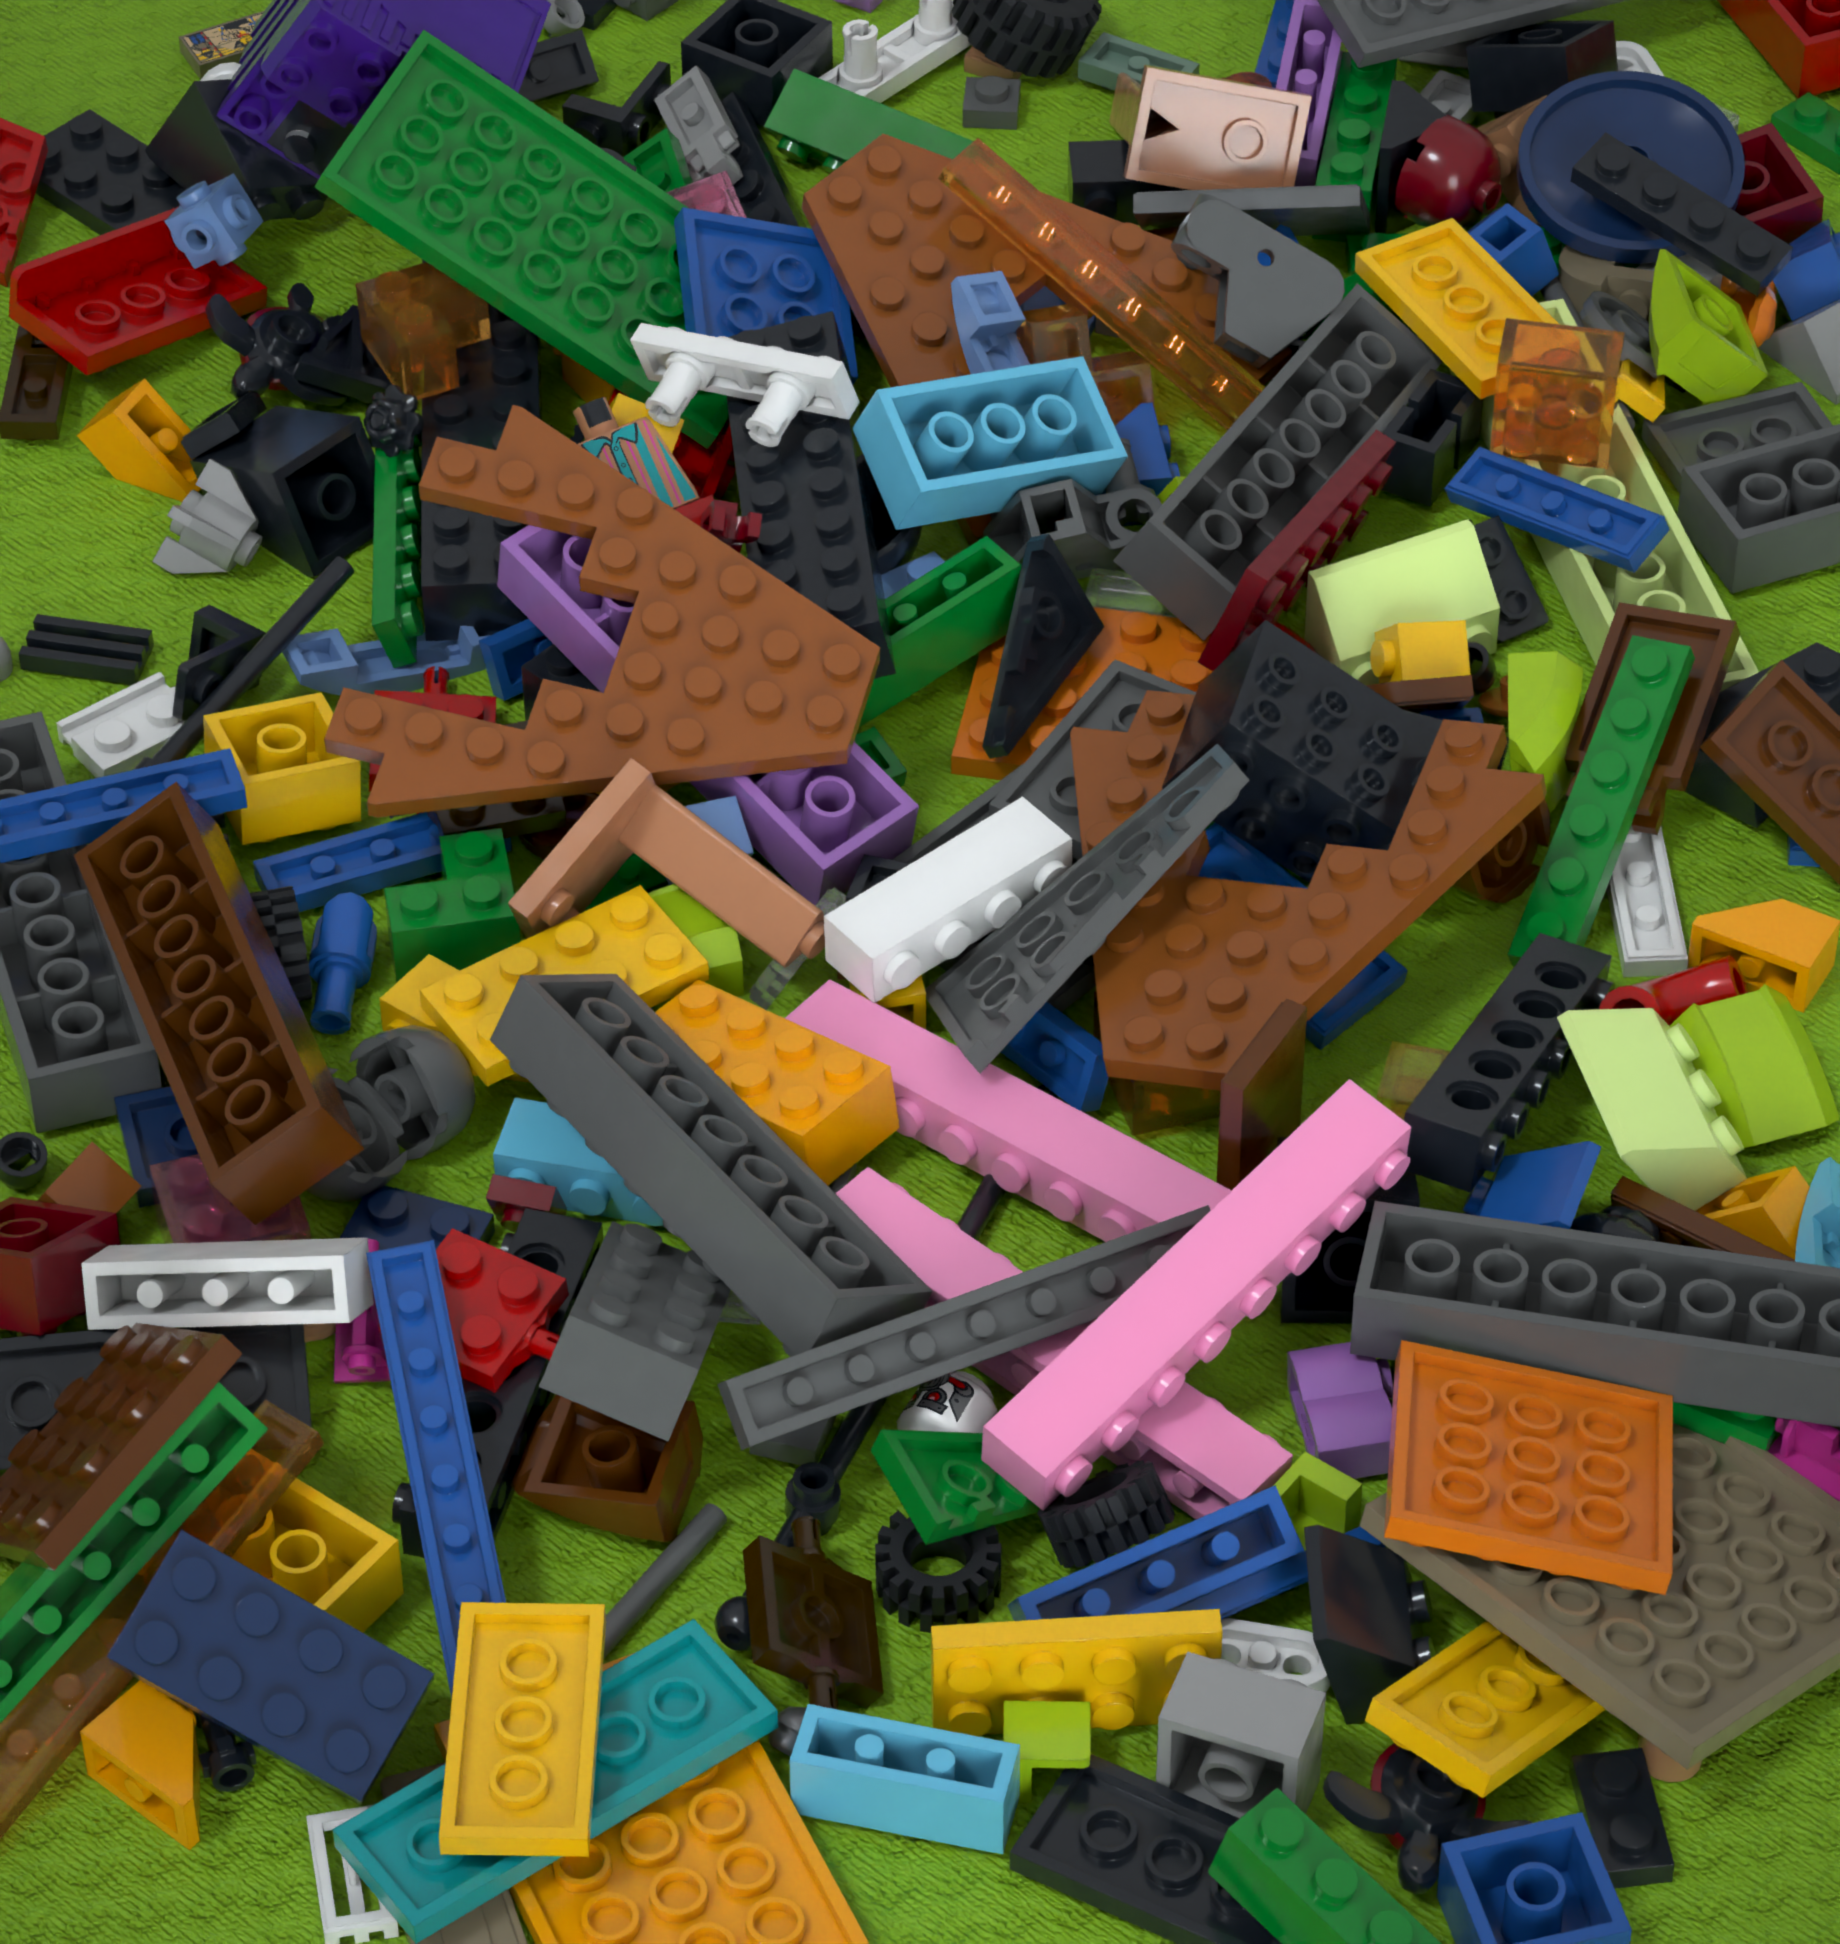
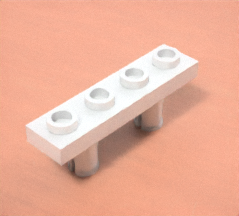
M919 0L918 15L878 40V29L874 24L869 26L868 21L861 19L846 23L842 30L844 37V62L820 76L819 79L882 103L971 44L968 42V37L962 34L956 25L958 21L952 14L953 0Z
M645 323L639 325L630 339L648 380L660 382L651 397L645 402V407L650 409L648 411L650 417L664 426H676L691 399L694 398L698 390L760 402L752 417L747 420L746 429H750L748 433L754 441L767 447H775L780 443L783 433L799 410L849 420L860 403L844 363L828 356L816 357L786 351L776 346L764 347L738 342L725 336L713 337L687 332L677 327L666 328Z

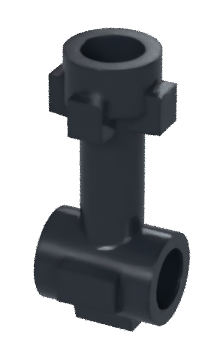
M193 1711L197 1721L196 1727L202 1728L209 1748L208 1752L198 1755L204 1779L210 1777L214 1788L223 1792L235 1791L249 1784L255 1774L253 1765L257 1764L252 1744L247 1741L237 1743L235 1734Z

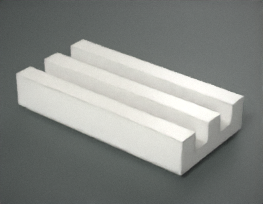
M373 1805L306 1816L325 1944H340V1937L354 1935L355 1944L369 1942V1933L383 1931L384 1939L399 1937L397 1921L379 1899L380 1910L365 1912L360 1876L343 1856L342 1862L351 1915L336 1917L323 1831L333 1830Z

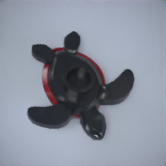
M296 283L290 289L287 296L289 307H269L258 310L249 317L247 322L233 310L221 294H215L210 298L205 310L213 331L225 344L239 352L241 365L232 377L230 391L236 399L250 391H253V393L257 391L259 395H262L267 389L289 390L303 400L323 405L339 406L347 401L349 397L347 395L292 378L293 371L301 355L305 351L310 353L316 347L320 337L331 326H336L341 318L340 315L323 320L320 316L312 313L311 308L314 296L304 284Z
M1395 1743L1390 1745L1374 1764L1370 1789L1357 1784L1336 1771H1331L1327 1775L1323 1785L1326 1799L1348 1821L1369 1832L1384 1834L1389 1842L1398 1850L1397 1870L1399 1883L1404 1890L1412 1894H1425L1437 1881L1441 1843L1532 1823L1527 1820L1491 1821L1483 1819L1486 1809V1796L1481 1798L1471 1790L1456 1785L1447 1774L1412 1751L1405 1750Z

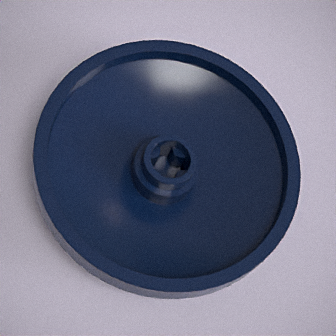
M1611 71L1588 75L1563 85L1544 98L1531 113L1523 128L1518 149L1516 171L1518 186L1525 204L1546 231L1567 246L1589 256L1619 263L1644 264L1656 263L1660 249H1666L1675 257L1687 254L1570 182L1573 166L1605 132L1733 211L1737 208L1745 173L1744 153L1738 134L1725 114L1713 102L1693 88L1673 79L1638 71Z

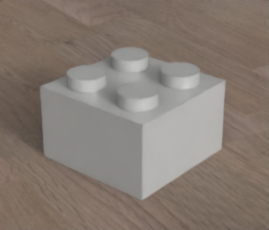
M1187 1652L1158 1719L1156 1782L1238 1818L1244 1816L1273 1790L1278 1788L1306 1814L1320 1781L1326 1692L1309 1688L1296 1680L1279 1679L1241 1668L1225 1659H1211Z

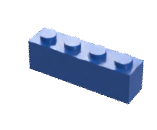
M1272 1486L1017 1597L1007 1606L1014 1621L1167 1612L1298 1555L1304 1551V1548L1276 1486Z

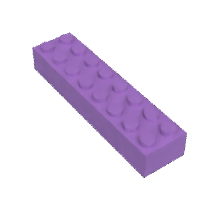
M528 525L500 543L497 587L600 692L604 693L634 603L580 591L579 576L592 542L591 539ZM855 742L853 743L847 764L690 782L708 801L736 795L751 845L799 894L820 910L849 891L864 854L893 860L912 846L919 805Z

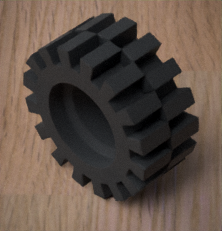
M287 886L249 893L297 1000L312 999L306 943L304 942L303 927L293 887Z
M1144 1460L1136 1461L1130 1466L1128 1463L1118 1465L1111 1472H1108L1106 1469L1096 1473L1095 1478L1085 1481L1073 1495L1065 1497L1060 1494L1044 1511L1038 1510V1516L1060 1565H1063L1064 1568H1070L1074 1565L1076 1568L1086 1566L1092 1560L1098 1563L1107 1559L1110 1554L1115 1552L1118 1554L1128 1550V1547L1133 1544L1144 1543L1150 1539L1148 1535L1160 1533L1166 1528V1524L1172 1523L1175 1519L1174 1510L1153 1463L1150 1461L1144 1463Z
M899 1510L890 1516V1528L882 1525L878 1533V1544H875L876 1591L878 1598L883 1597V1608L889 1615L898 1610L899 1623L909 1627L913 1620L918 1618L920 1619V1631L931 1633V1626H933L934 1622H943L944 1625L957 1624V1619L962 1618L966 1624L978 1623L979 1610L988 1615L994 1608V1597L999 1598L1001 1591V1543H999V1533L994 1525L925 1545L910 1517L907 1519ZM935 1556L949 1557L965 1565L961 1570L943 1576L924 1574L912 1566L922 1559Z

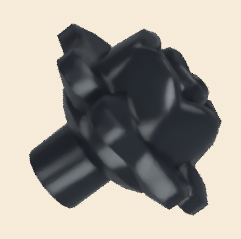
M398 385L388 386L385 393H374L372 404L367 408L364 418V426L369 435L368 440L371 447L381 448L386 456L390 458L398 456L401 450L409 451L413 448L414 437L419 435L424 427L423 417L415 412L418 405L416 396L405 394Z

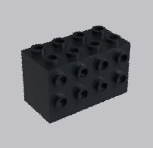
M1265 620L1198 686L1162 788L1164 789L1218 743L1250 781L1240 790L1237 799L1227 809L1220 812L1213 821L1310 883L1326 844L1379 850L1389 849L1438 732Z

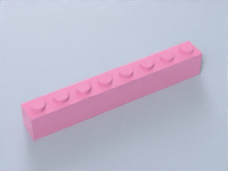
M830 979L785 1018L891 1066L900 1126L897 1130L898 1133L912 1137L945 1155L952 1162L964 1165L982 1176L991 1174L996 1183L1004 1190L1020 1195L1048 1210L1056 1218L1070 1222L1102 1239L1104 1242L1207 1205L1212 1210L1232 1191L992 1064H989L980 1074L966 1059L958 1046Z
M1349 1079L983 1426L981 1460L1043 1511L1060 1494L1065 1497L1073 1495L1089 1477L1093 1468V1462L1107 1449L1112 1452L1121 1449L1133 1436L1139 1425V1418L1154 1404L1158 1407H1163L1169 1403L1181 1389L1185 1381V1374L1200 1359L1205 1363L1212 1361L1229 1341L1231 1329L1245 1316L1250 1319L1259 1316L1275 1296L1276 1286L1291 1272L1296 1276L1302 1274L1318 1256L1322 1247L1321 1243L1335 1229L1341 1233L1345 1232L1357 1221L1365 1208L1366 1199L1380 1186L1387 1190L1398 1182L1410 1163L1407 1150L1411 1126Z
M869 1167L835 1193L933 1291L924 1308L1023 1273L1008 1258L993 1252L962 1231L955 1222L940 1216L913 1198L902 1186L888 1181ZM1095 1320L972 1366L1014 1395H1017ZM1185 1381L1169 1403L1163 1407H1158L1154 1404L1139 1418V1425L1135 1433L1121 1449L1116 1452L1107 1449L1102 1454L1117 1466L1128 1463L1130 1466L1134 1462L1144 1460V1463L1147 1461L1152 1462L1169 1501L1194 1519H1199L1272 1487L1291 1467L1293 1454L1282 1448L1274 1438L1260 1433L1229 1412L1218 1400L1207 1397Z

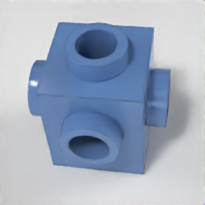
M233 173L210 185L206 181H201L186 189L176 198L180 206L164 221L171 231L176 247L185 253L193 268L196 269L213 260L216 261L218 266H223L241 256L247 250L244 242L261 225L263 219Z

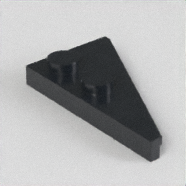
M1050 534L1031 537L1026 544L982 745L989 759L1010 754L1105 627Z

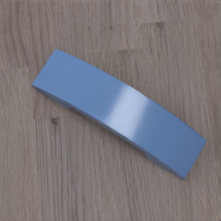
M995 271L956 277L951 282L952 302L960 343L970 373L976 374L1030 365L1015 334V331L1026 319L1003 272Z
M460 626L458 640L426 641L424 632L423 635L417 636V662L398 668H393L380 640L347 645L338 628L297 635L282 653L299 683L314 690L341 695L343 687L374 694L375 690L411 692L424 688V672L432 666H435L434 683H438L439 667H443L449 672V680L486 669L479 640L490 635L479 637L473 626Z

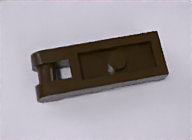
M19 326L17 330L0 410L1 439L58 440L73 365L22 326Z

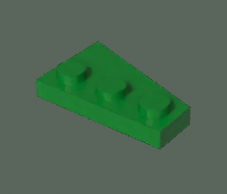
M880 1430L870 1451L925 1545L1034 1514L1040 1509L981 1460L983 1433Z

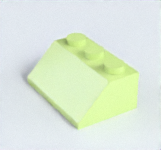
M1467 519L1309 571L1304 640L1311 644L1320 656L1364 685L1379 684V677L1374 675L1370 661L1371 647L1375 641V632L1397 623L1466 620L1467 642H1476L1483 645L1489 654L1496 653L1500 606L1474 525Z
M1653 1008L1567 1010L1557 1017L1620 1158L1651 1190L1696 1211L1747 1179L1736 1156L1738 1152L1744 1149L1743 1144L1730 1122L1723 1115L1718 1118L1714 1107L1722 1102L1720 1095L1702 1069L1696 1071L1692 1061L1698 1058L1700 1054L1692 1038L1680 1023L1670 1028Z

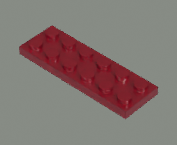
M1376 429L1246 568L1198 663L1213 672L1265 620L1275 625L1282 611L1288 613L1299 598L1304 587L1307 588L1308 572L1324 567L1325 564H1332L1346 541L1351 543L1355 539L1369 515V512L1363 508L1370 496L1376 497L1393 471L1394 467L1386 463L1396 441Z

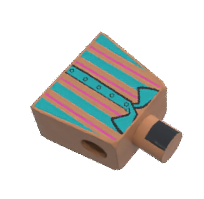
M606 397L590 401L573 411L585 438V441L578 443L579 446L640 487L646 489L673 509L699 499L693 484L647 417L619 427Z

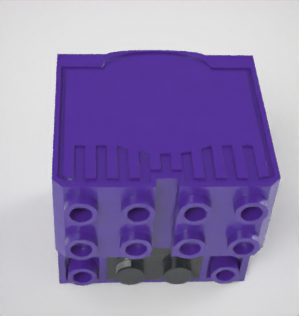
M272 0L254 25L250 35L252 40L243 51L239 61L241 66L233 75L228 87L230 92L222 101L216 116L319 179L423 30L519 93L551 3L547 0Z

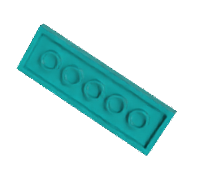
M695 1619L602 1672L590 1840L778 1728V1710ZM446 1763L333 1829L335 1848L415 1944L562 1857L440 1855L439 1828Z

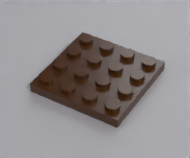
M135 1323L132 1328L126 1325L116 1331L101 1348L99 1356L104 1360L86 1380L83 1377L76 1379L59 1395L54 1403V1408L58 1412L42 1431L39 1432L37 1429L30 1431L10 1452L8 1461L12 1465L0 1477V1556L55 1571L243 1353L222 1334Z

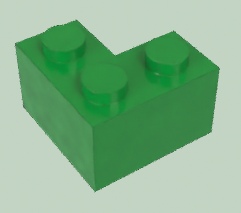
M502 828L439 836L443 880L384 888L389 944L396 983L428 954L460 971L521 942L520 927L508 905V902L515 894Z

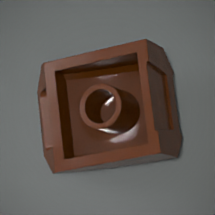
M556 1394L533 1427L511 1486L519 1496L568 1519L634 1538L660 1542L672 1541L677 1537L678 1528L697 1477H700L703 1435L695 1402H685L670 1439L667 1442Z

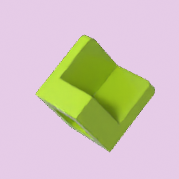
M1306 1451L1273 1485L1276 1486L1304 1551L1306 1550L1304 1527L1321 1525L1341 1533H1346L1360 1525L1362 1483Z
M1004 1701L1003 1741L1020 1744V1797L1018 1803H1032V1768L1084 1769L1089 1767L1091 1756L1090 1702Z

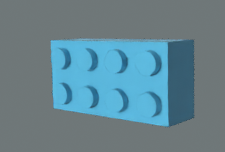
M1083 356L878 389L852 428L896 530L1000 512L1020 490L1073 479L1094 495L1102 494L1128 457Z

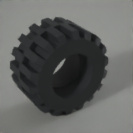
M953 0L952 14L958 21L956 25L960 32L968 37V42L975 49L985 54V57L991 61L997 62L1010 71L1021 72L1026 76L1036 78L1037 75H1040L1044 78H1051L1055 74L1062 75L1072 65L1097 23L1102 5L1098 2L1099 0Z

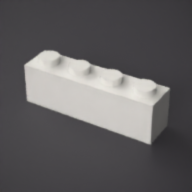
M1021 797L824 915L826 961L869 1000L876 1003L892 992L908 987L923 973L946 959L957 957L969 945L992 931L1000 929L1023 906L1072 866V838L1028 800Z
M368 1237L109 1245L81 1263L88 1330L120 1329L126 1325L132 1328L135 1323L171 1328L350 1323L374 1304L372 1282L366 1255L369 1252Z

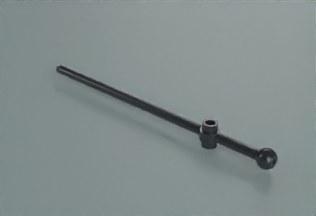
M1044 1085L1037 1087L1038 1089L1045 1091ZM1050 1090L1049 1095L1058 1099V1096ZM991 1174L984 1176L957 1223L962 1231L977 1241L1006 1192L996 1183ZM889 1396L849 1410L820 1462L805 1463L795 1470L793 1478L788 1482L785 1490V1513L787 1519L774 1539L775 1542L787 1547H794L791 1523L802 1516H812V1522L816 1518L820 1521L821 1536L829 1532L840 1513L841 1490L839 1482ZM746 1589L742 1596L727 1599L718 1608L714 1620L718 1638L724 1645L735 1651L751 1650Z

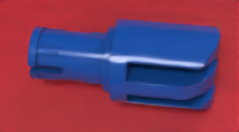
M352 892L338 894L324 906L323 915L318 918L314 929L308 962L309 975L318 983L310 1023L316 1030L329 1035L343 1034L350 1029L355 990L367 984L371 977L377 943V927L373 922V910L363 897Z

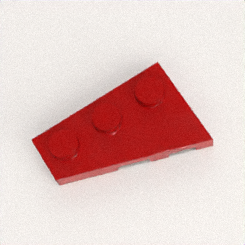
M0 118V285L8 287L48 153L45 136Z

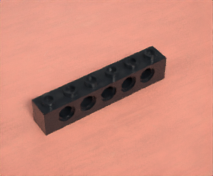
M1539 933L1405 1111L1404 1121L1411 1126L1407 1150L1410 1163L1406 1171L1467 1192L1472 1191L1486 1170L1496 1171L1502 1160L1508 1139L1515 1141L1519 1139L1531 1107L1538 1110L1541 1108L1546 1099L1551 1079L1553 1077L1561 1079L1569 1065L1572 1050L1557 1017L1567 1010L1599 1009L1600 1003L1605 996L1615 989V983L1607 981L1611 955Z
M525 1208L516 1232L506 1233L500 1249L566 1278L569 1296L551 1318L548 1329L555 1334L561 1335L569 1313L604 1240L603 1224ZM536 1354L515 1367L496 1393L461 1378L494 1541L515 1492L511 1483L533 1427L554 1396V1393L539 1387L549 1360ZM402 1482L395 1494L392 1520L393 1523L400 1524L403 1554L424 1558L410 1483Z

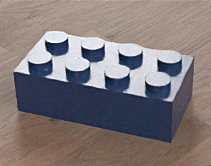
M183 1530L178 1534L107 1655L110 1664L362 1806L434 1680L433 1672Z

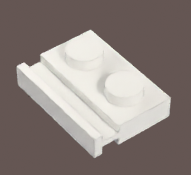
M158 672L56 722L59 741L63 745L68 743L73 748V755L95 778L133 770L144 757L152 758L185 722L172 715L175 686L170 688L165 683V676Z

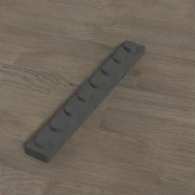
M1209 1205L717 1384L741 1450L1096 1320L1211 1211Z

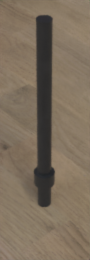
M339 556L335 557L152 758L144 757L133 770L186 758L204 738L203 715L230 710L354 574L353 567L345 559Z

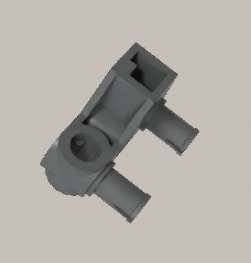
M1209 194L1198 195L1187 217L1180 224L1177 235L1171 244V248L1176 253L1178 260L1186 268L1191 270L1199 269L1218 280L1214 344L1257 369L1261 368L1323 321L1341 303L1345 292L1344 279L1339 269L1331 262L1230 203ZM1264 252L1270 256L1271 264L1269 266L1261 265L1257 258L1258 253Z
M1120 438L1128 457L1105 488L1106 494L1095 496L1073 479L1020 490L1000 512L990 513L991 521L984 529L983 536H988L1022 567L1025 548L1029 539L1035 536L1050 534L1075 578L1081 579L1122 569L1113 560L1138 533L1125 529L1122 526L1127 522H1138L1145 525L1162 504L1159 498L1156 497L1154 489L1140 484L1131 453L1130 441L1126 438ZM1064 517V520L1054 522L1058 518Z

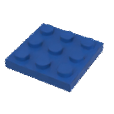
M682 207L674 219L686 331L713 337H729L745 330H758L794 321L802 316H815L833 311L848 359L853 385L858 379L850 305L813 230Z

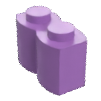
M1351 1342L1289 1351L1287 1356L1288 1391L1297 1424L1303 1435L1306 1452L1353 1479L1388 1473L1392 1407L1388 1398L1393 1397V1383L1387 1359L1350 1354Z

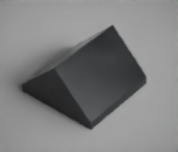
M1392 80L1380 146L1375 233L1395 234L1416 224L1403 217L1405 214L1399 212L1396 208L1397 183L1406 159L1409 158L1417 162L1420 153L1425 148V145L1417 142L1421 134L1436 119L1446 116L1444 112L1404 81Z

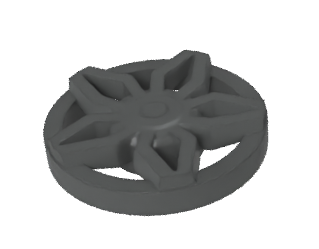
M1601 291L1592 292L1583 303V309L1579 313L1581 319L1607 340L1610 353L1621 362L1627 359L1631 360L1656 379L1657 374L1650 349L1649 322L1614 296Z

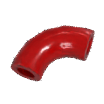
M1731 955L1659 978L1618 987L1605 996L1600 1003L1599 1009L1653 1008L1670 1026L1693 1003L1699 1006L1748 993V989L1737 962Z

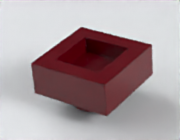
M495 1174L492 1175L486 1200L496 1219L501 1221L500 1224L505 1229L516 1232L525 1208L566 1215L567 1207L557 1187Z

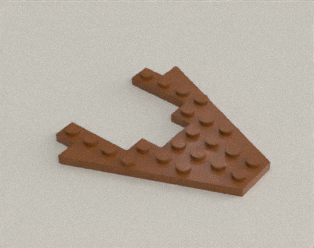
M884 133L803 195L802 210L890 387L971 374L966 363L955 321L951 282L958 276L995 271L1003 272L1019 306L1046 286L1086 321L1126 290L1250 395H1253L1276 376L1293 354V350L1287 347L1261 368L1257 369L1214 344L1218 280L1199 269L1191 270L1186 268L1178 260L1176 253L1171 248L1173 241L1144 231L1136 224L1117 221ZM990 514L956 519L969 546L984 537L983 531L991 521ZM1062 516L1054 522L1064 520V517Z
M512 405L496 450L445 438H436L419 484L420 500L591 539L592 542L579 576L580 591L634 603V607L604 693L543 679L525 730L343 687L324 738L325 749L327 753L380 765L367 800L369 816L378 818L602 792L630 758L651 772L656 785L847 764L880 662L879 646L523 407Z
M1147 690L1128 732L1081 727L1072 728L1070 739L1082 856L1163 790L1162 785L1195 695ZM1443 719L1389 849L1379 850L1326 844L1308 889L1198 877L1210 850L1206 831H1203L1107 935L1103 945L1093 954L1103 1059L1108 1077L1221 1091V1080L1281 1002L1289 999L1306 1006V1022L1311 1019L1545 799L1547 791L1544 774L1497 770L1507 745L1504 725Z

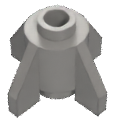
M209 459L195 484L207 491V493L202 495L192 490L180 506H172L167 516L173 519L170 531L180 536L179 542L170 536H166L152 561L172 574L230 572L237 563L246 567L253 559L262 542L263 537L255 533L259 520L233 471L215 460Z

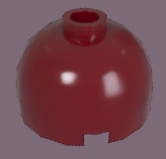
M1450 115L1436 119L1417 140V142L1425 145L1417 162L1407 158L1401 169L1396 187L1395 205L1399 212L1405 214L1403 217L1424 227L1453 218L1462 228H1465L1475 223L1483 214L1491 213L1498 204L1502 194V185L1499 184L1501 175L1500 159L1496 148L1488 136L1474 126Z

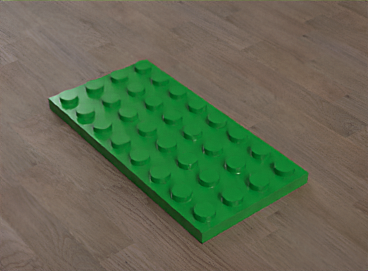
M423 30L326 167L315 188L628 397L645 404L660 382L648 380L630 339L641 323L666 328L677 327L686 331L674 219L682 207H689ZM698 390L680 417L685 420L681 432L708 449L729 418L726 395Z

